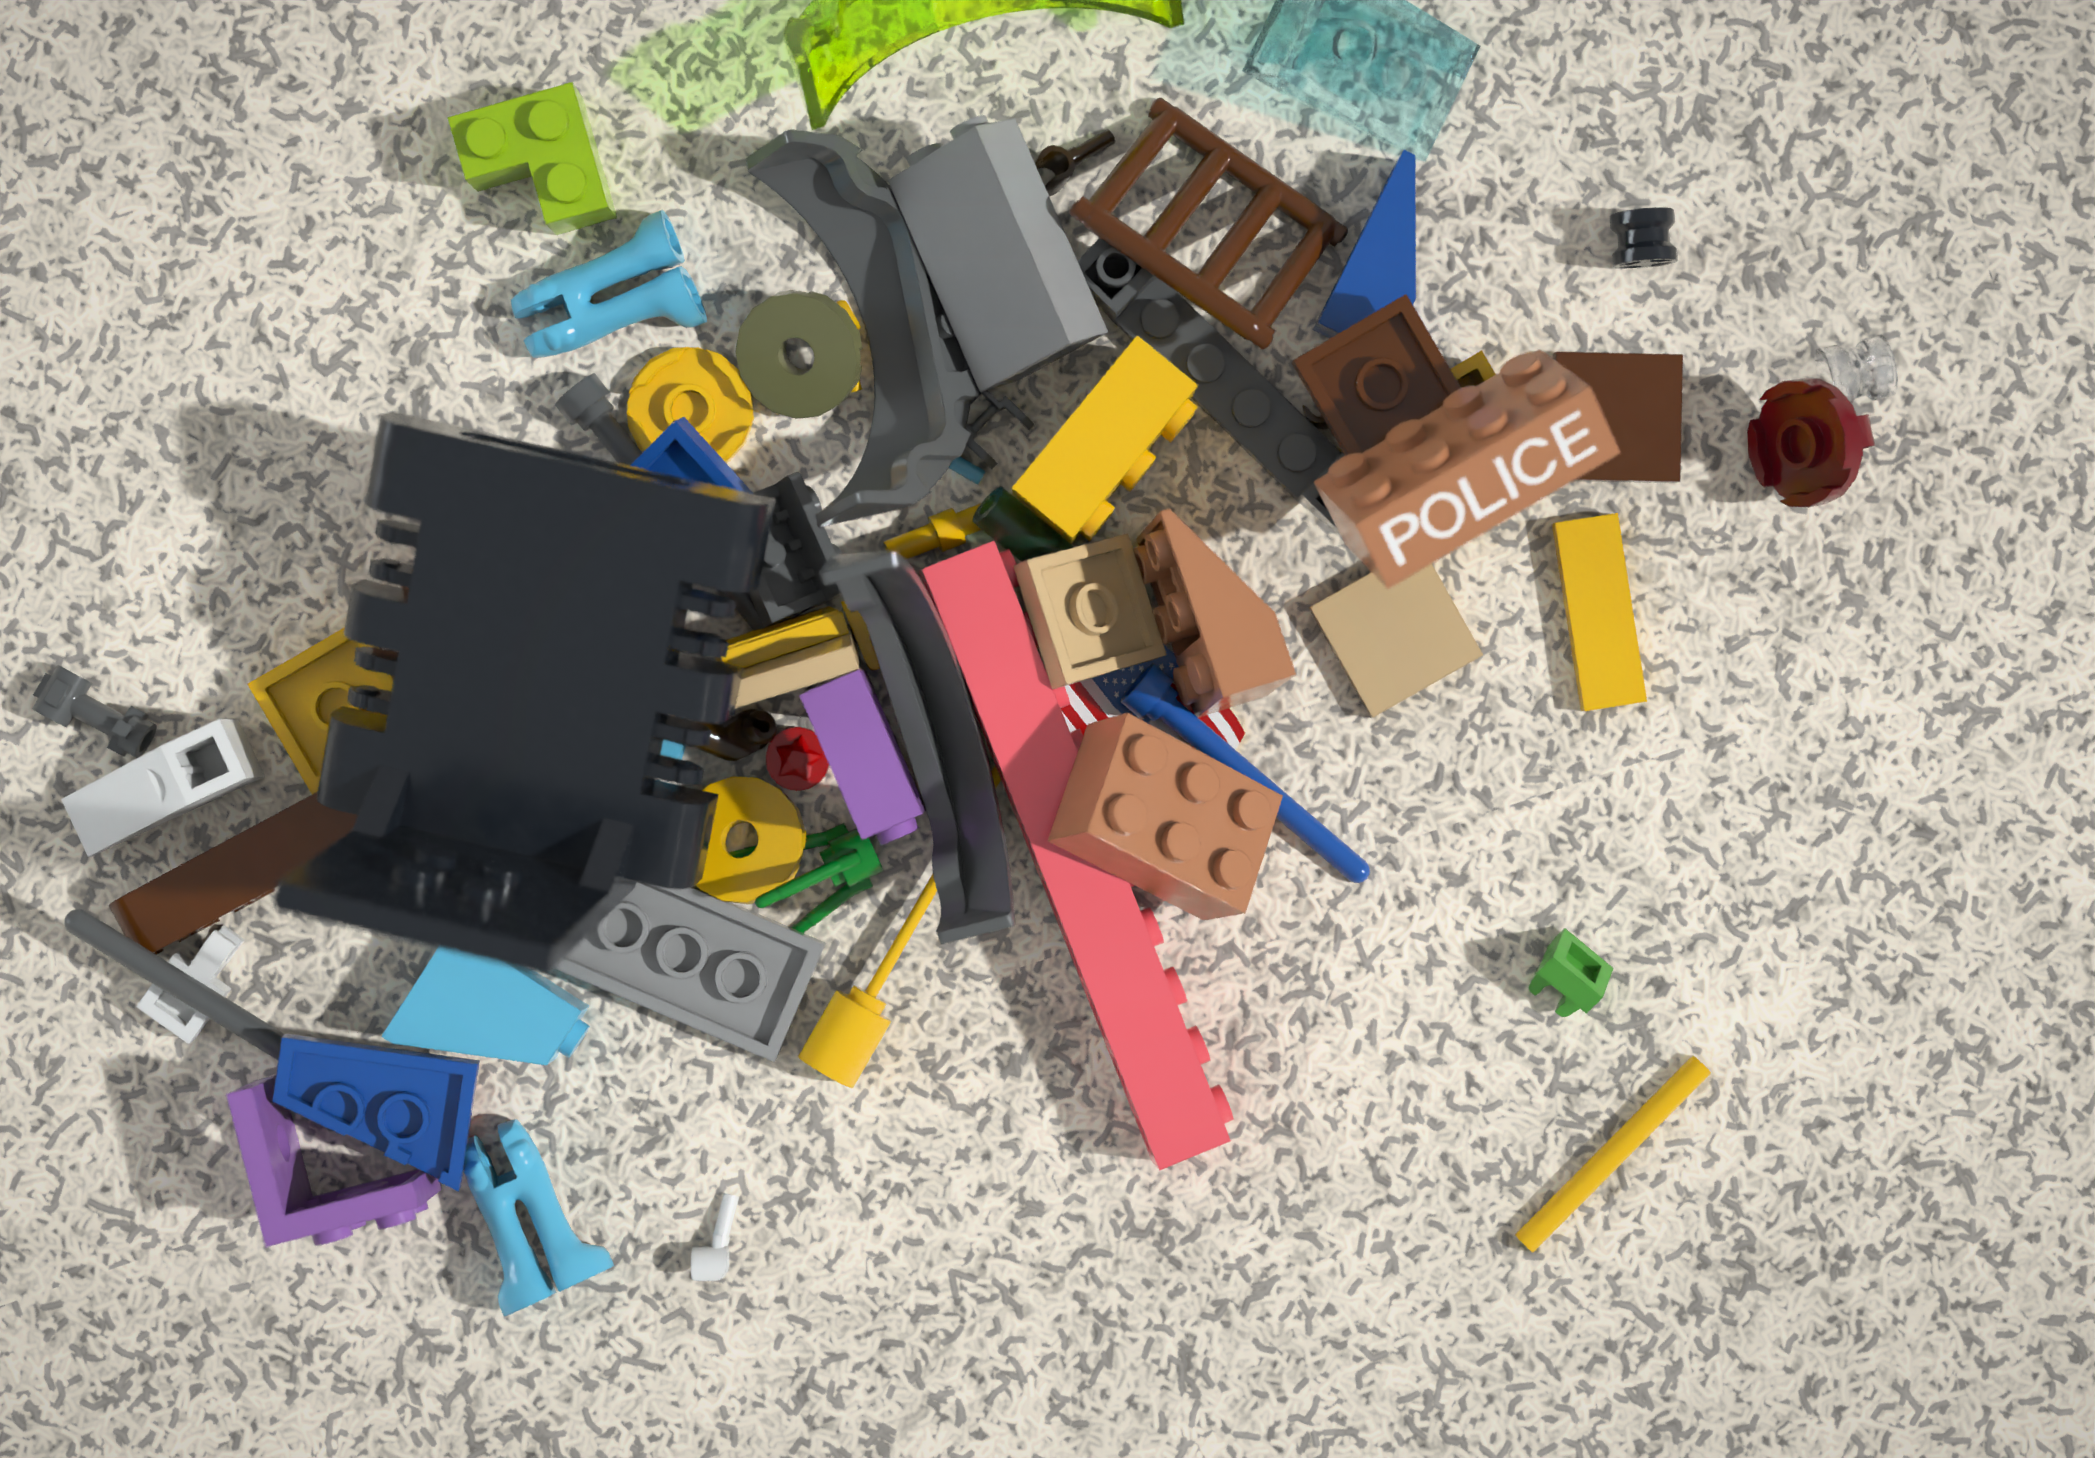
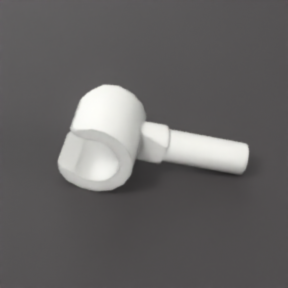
M723 1194L713 1233L712 1246H694L692 1248V1280L718 1281L727 1274L729 1269V1234L739 1199L738 1196Z

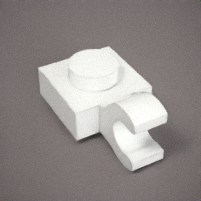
M223 925L219 931L214 930L193 961L181 952L172 955L168 962L226 997L231 988L216 977L228 964L244 939ZM154 984L150 986L136 1006L188 1044L197 1038L210 1019Z

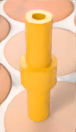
M1000 495L957 513L953 508L929 516V524L883 541L886 552H897L907 560L938 547L941 552H945L965 544V536L1006 521L1011 517L1003 496Z

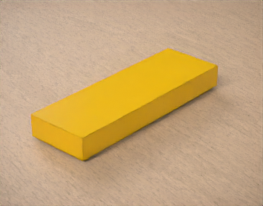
M1618 513L1553 523L1552 530L1581 711L1647 702Z

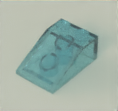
M1275 0L1242 71L1286 97L1402 152L1406 150L1414 154L1416 159L1426 162L1480 49V45L1406 0Z

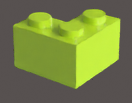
M573 82L447 117L465 180L477 192L532 177L545 223L556 235L617 218L584 100Z

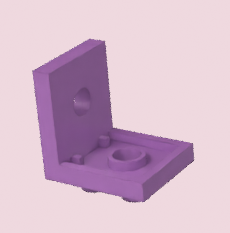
M276 1075L255 1080L226 1094L265 1247L311 1235L314 1246L328 1244L352 1236V1230L365 1226L366 1221L373 1219L376 1221L377 1229L404 1224L416 1219V1213L427 1210V1201L442 1190L438 1178L417 1169L313 1196L291 1110L273 1102Z

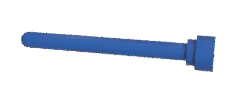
M1152 663L1136 678L1120 700L1122 704L1139 718L1146 715L1153 722L1160 718L1198 751L1281 794L1283 797L1276 816L1281 823L1349 881L1362 883L1368 878L1370 867L1363 858L1176 699L1178 692L1170 686L1173 682L1170 676L1156 664Z

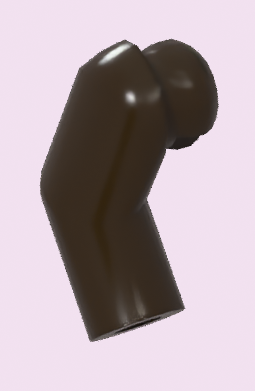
M757 709L742 711L723 723L698 722L712 730L709 745L691 747L723 760L737 761L762 749L771 742L776 735L777 724L770 713Z

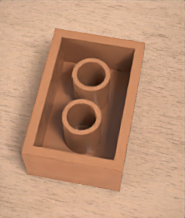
M1124 713L1087 725L1048 841L1203 921L1245 914L1283 796L1129 713Z

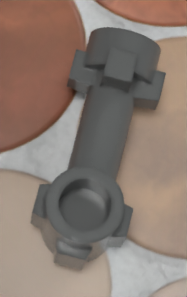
M57 665L52 675L45 673L33 694L38 699L32 710L66 728L73 717L110 736L111 740L107 748L124 757L127 753L136 758L144 754L151 744L157 729L156 724L147 720L149 715L133 706L124 715L86 695L93 683Z

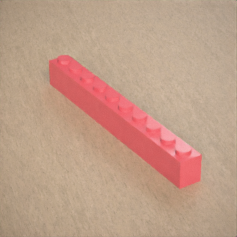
M995 541L923 568L919 570V574L955 652L979 726L1151 1161L1160 1171L1230 1142L1231 1140L1224 1124L1234 1120L1233 1114L1221 1086L1218 1084L1210 1088L1201 1065L1211 1061L1198 1027L1195 1025L1187 1029L1179 1011L1178 1005L1187 1002L1186 994L1174 967L1163 970L1154 946L1164 943L1151 908L1148 907L1140 911L1131 889L1135 885L1048 841L1083 739V734L1080 729L1072 732L1069 731L1061 708L1070 705L1065 686L1052 690L1048 674L1037 650L1039 646L1028 611L1022 612L1014 588L1019 587L1013 567L1016 565L1015 559L1009 549L999 553Z

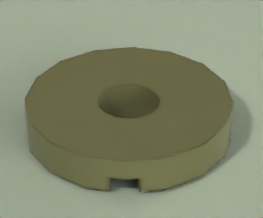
M794 290L780 291L755 306L739 328L735 353L740 376L752 396L774 413L795 419L821 416L847 399L859 382L862 366H860V350L863 348L860 332L847 311L827 295L813 291L809 293ZM789 338H799L810 345L814 353V363L811 369H800L790 362L786 353V345Z

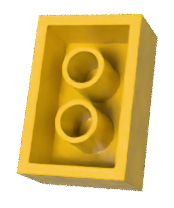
M1137 335L1012 487V497L1068 543L1072 544L1080 534L1090 542L1113 514L1115 507L1107 500L1120 485L1131 492L1157 458L1149 451L1160 436H1163L1171 443L1195 414L1194 412L1198 406L1190 401L1198 385Z

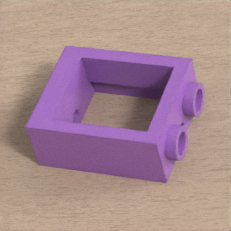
M858 669L800 694L801 701L861 839L863 840L876 834L880 845H884L916 831L919 826L915 817L923 814L926 808L867 672Z

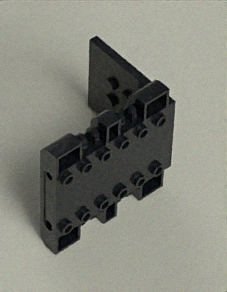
M391 411L380 415L365 504L369 508L383 513L421 522L420 525L396 520H377L375 531L377 537L388 543L415 547L416 551L413 565L387 558L371 560L368 574L371 578L381 582H388L409 589L366 579L354 583L351 587L344 635L353 641L379 647H356L354 662L365 670L394 676L392 691L378 689L369 685L349 687L347 701H349L350 705L359 709L342 706L330 714L317 801L328 808L355 814L358 817L351 832L277 882L273 909L548 975L635 888L636 882L669 889H688L694 887L703 878L719 794L677 785L702 784L704 770L692 761L660 755L663 739L680 742L687 746L709 745L712 730L698 722L723 723L734 715L743 667L680 653L682 651L713 658L726 657L729 643L725 639L720 638L716 634L684 628L687 611L722 619L724 617H734L736 602L733 599L693 589L692 585L738 593L751 592L759 586L776 499Z

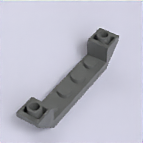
M1099 238L1078 259L1079 266L1097 304L1132 341L1138 335L1194 381L1198 387L1192 399L1298 503L1340 535L1314 481L1326 475L1332 464L1345 456L1344 452H1341L1177 291Z

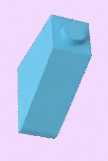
M437 948L381 1037L392 1044L547 1066L557 1058L559 1053L570 1058L590 1028V1025L581 1020L589 1005L535 971Z

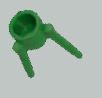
M842 823L827 831L806 835V844L803 850L830 845L829 848L819 852L824 865L756 897L755 905L758 908H765L828 878H831L835 887L847 882L791 927L805 933L851 897L873 887L870 878L884 872L869 837L862 840L857 828L848 832L845 823ZM756 846L746 847L729 853L734 858H743L749 856Z

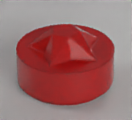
M793 727L781 731L770 742L766 752V767L771 778L778 785L788 790L802 791L816 786L824 779L830 767L815 731L808 728Z

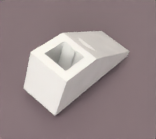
M217 719L155 748L61 800L87 856L92 857L265 777L239 719Z

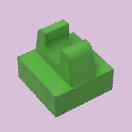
M1564 928L1548 945L1544 957L1532 977L1529 991L1536 996L1544 987L1552 985L1563 994L1555 1013L1561 1017H1567L1581 1009L1587 1014L1603 998L1613 967Z

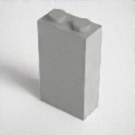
M985 115L971 118L952 128L950 133L953 140L947 144H931L910 154L906 158L910 167L888 180L980 392L1023 379L1108 333L1016 119L1012 118L988 123Z

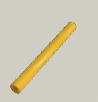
M1692 1055L1515 1236L1534 1253L1711 1074L1709 1069Z

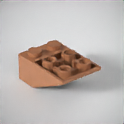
M1170 508L1160 511L1136 538L1138 547H1134L1133 551L1144 584H1151L1158 607L1153 609L1162 642L1165 645L1171 643L1178 667L1173 670V678L1182 703L1184 705L1191 704L1194 715L1199 718L1266 697L1296 675L1276 613Z

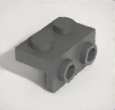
M799 472L784 477L774 485L753 492L756 495L776 499L760 584L756 589L748 592L763 628L820 606L841 595L837 582L823 585L819 571L829 557L843 553L838 546L831 543L825 527H817L815 514L822 510L821 503L815 491L805 484Z

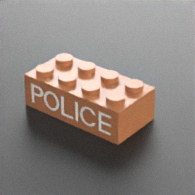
M1539 349L1534 353H1523L1509 359L1500 368V373L1478 386H1468L1453 392L1444 400L1442 407L1425 417L1398 424L1387 433L1384 441L1367 451L1349 454L1340 458L1332 464L1328 473L1315 480L1314 484L1345 545L1389 589L1620 454V451L1591 387Z

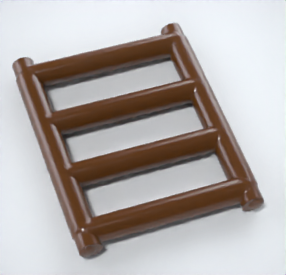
M1157 98L1153 102L1148 117L1152 119L1093 196L1090 199L1082 196L1080 200H1077L1072 205L1069 212L1070 216L1239 336L1264 350L1269 347L1273 340V334L1276 330L1271 326L1328 245L1331 244L1335 247L1338 243H1341L1348 234V228L1335 220L1331 214L1187 113L1171 105L1163 98ZM1173 135L1202 155L1203 159L1143 236L1115 217L1112 212ZM1226 172L1256 194L1198 273H1195L1165 252V250L1222 174ZM1277 208L1308 231L1253 308L1248 310L1218 288Z

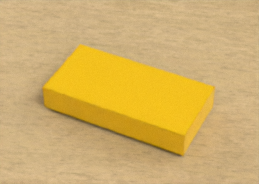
M827 606L778 622L766 628L726 639V642L729 643L726 657L715 659L719 662L745 668L849 634L843 612Z

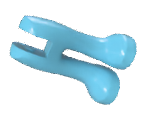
M663 209L644 218L634 237L622 246L587 263L550 275L535 284H531L511 299L514 316L519 319L543 313L561 304H564L569 319L541 329L524 339L527 350L533 358L549 357L573 351L619 329L654 317H666L685 328L696 327L707 322L706 311L696 285L690 274L682 266L662 273L651 281L606 301L596 304L590 302L592 295L618 282L645 275L650 271L668 269L684 263V254L675 230Z
M518 1119L506 1121L497 1126L500 1140L513 1170L498 1176L493 1167L491 1157L477 1135L468 1139L464 1163V1174L468 1186L489 1228L502 1265L504 1279L498 1293V1303L504 1317L557 1293L551 1279L540 1267L538 1258L524 1234L514 1205L517 1200L522 1201L528 1210L545 1252L550 1273L559 1292L615 1266L604 1246L582 1243L571 1229L556 1197L539 1150Z

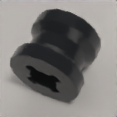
M1665 207L1641 208L1611 214L1610 229L1618 237V248L1612 254L1613 267L1618 269L1656 267L1677 262V248L1670 243L1669 229L1675 223L1674 209Z

